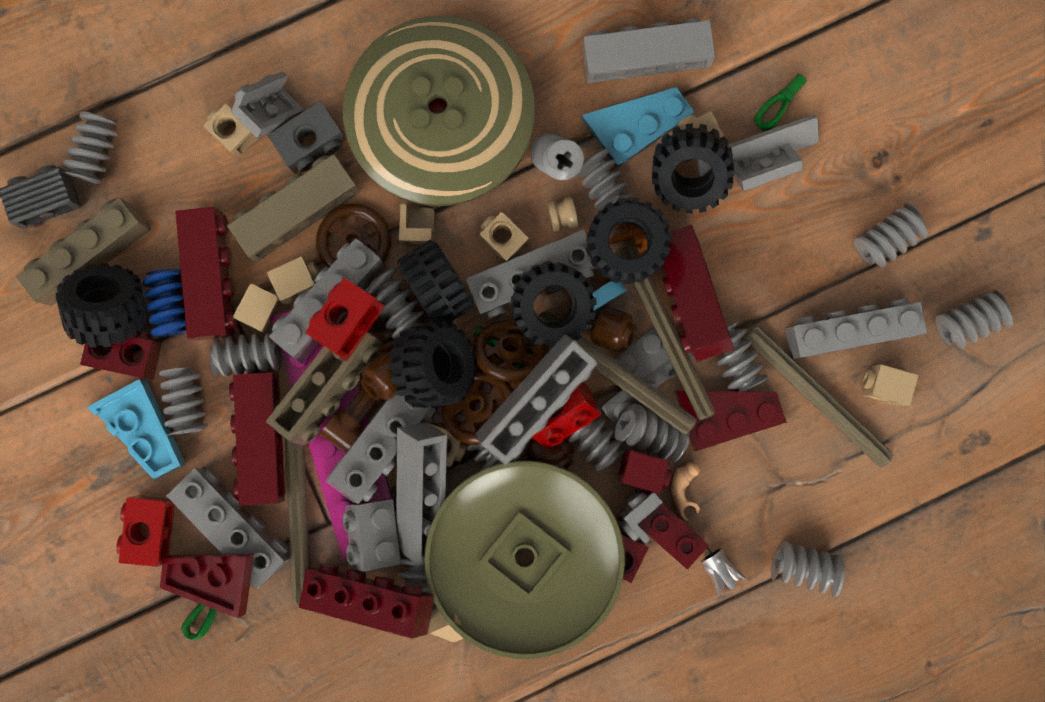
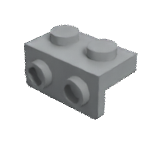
M283 71L273 76L267 75L261 81L252 85H243L235 94L236 100L231 113L257 139L275 131L304 112V109L283 89L288 75Z
M637 489L625 499L628 505L618 512L623 518L619 525L634 542L640 538L646 544L650 539L637 524L663 502L654 492Z
M393 499L345 505L343 526L345 531L348 532L349 540L346 555L352 569L365 572L401 565Z

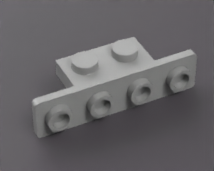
M810 115L728 144L733 153V177L743 191L803 170V161L796 151L818 143V119L816 116ZM697 159L699 177H701L711 167L705 161Z
M655 327L615 359L656 390L667 379L677 375ZM692 352L687 353L690 360L695 358ZM621 390L602 406V410L608 419L615 423L629 406L638 404L639 401L626 391Z

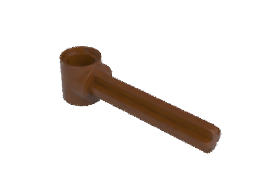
M362 387L344 412L339 410L333 414L319 435L346 453L362 433L363 429L360 422L376 402V399L371 397Z

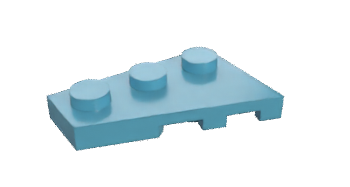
M677 87L584 114L581 119L603 150L609 149L608 157L611 160H615V166L618 168L659 140L666 133H669L673 128L679 126V121L693 115L695 112Z
M138 379L87 406L93 415H98L107 425L106 429L113 436H118L128 447L130 455L153 479L160 478L186 464L173 435L166 436L171 433L170 428L165 426L166 420L146 379Z

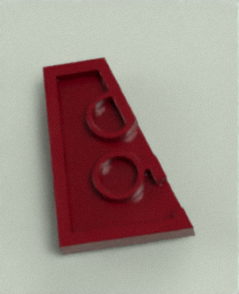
M676 390L675 394L679 407L696 419L695 426L689 432L693 450H702L787 423L777 392L738 393L739 391H706L715 412L709 418L699 420L686 392Z
M254 553L169 555L163 558L160 588L238 619L246 615Z

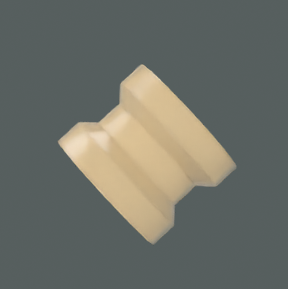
M571 196L565 197L563 201L557 203L553 200L546 201L553 232H558L562 227L566 226L570 228L578 227L576 210Z

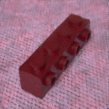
M214 206L177 210L175 213L187 339L199 341L214 339V337H234V329L238 326V320L233 318L236 311L231 306V297H234L235 288L232 278H229L228 265H231L232 257L230 248L225 243V234L229 232L227 217Z
M692 224L669 232V234H672V242L669 244L671 249L664 264L661 266V268L665 267L667 277L662 278L667 295H674L676 305L671 306L677 325L683 324L685 333L681 334L680 338L686 354L692 352L696 361L699 362L734 350L735 348Z
M279 374L233 375V382L229 385V397L232 402L234 401L235 414H232L230 419L231 431L233 434H236V446L232 449V462L234 466H237L238 479H235L233 483L234 496L239 498V506L285 501L282 435L266 423V420L280 404Z
M320 563L318 568H308L305 570L299 608L411 639L428 635L434 594L423 592L422 586L408 583L403 584V587L394 585V579L376 576L375 579L366 578V572L352 569L347 570V573L338 571L339 565L332 563Z

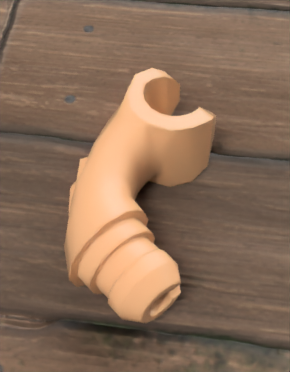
M687 462L683 467H676L671 484V494L673 495L677 516L687 522L689 520L684 515L686 507L691 506L697 515L700 510L699 506L689 501L685 495V489L689 482L692 481V478L698 476L700 469L694 462Z

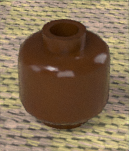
M610 306L602 307L596 313L595 319H591L589 322L591 327L588 331H591L590 338L592 343L613 352L621 351L623 347L628 348L636 332V324L633 323L631 314Z
M386 351L378 354L362 369L363 379L361 384L366 392L376 400L380 398L390 400L398 394L396 392L397 385L392 384L390 379L393 376L392 370L388 368V363H391L392 358L389 357V352Z
M532 437L529 439L531 444L527 448V456L531 461L550 463L566 470L573 464L574 448L566 438L560 444L548 450Z

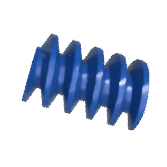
M161 269L148 272L146 275L149 276L143 279V286L152 289L145 292V298L154 301L147 305V311L156 313L149 317V323L159 325L151 330V336L170 337L186 334L187 332L183 330V327L186 326L185 318H181V314L185 313L184 306L179 305V302L184 300L183 294L177 293V289L182 288V282L175 281V277L181 275V269Z

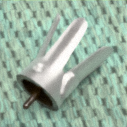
M708 547L706 548L709 555L702 559L701 563L708 575L711 576L718 596L721 595V591L724 589L723 581L728 588L733 590L736 588L734 580L737 581L740 577L747 579L727 559L726 553L722 548L711 552Z

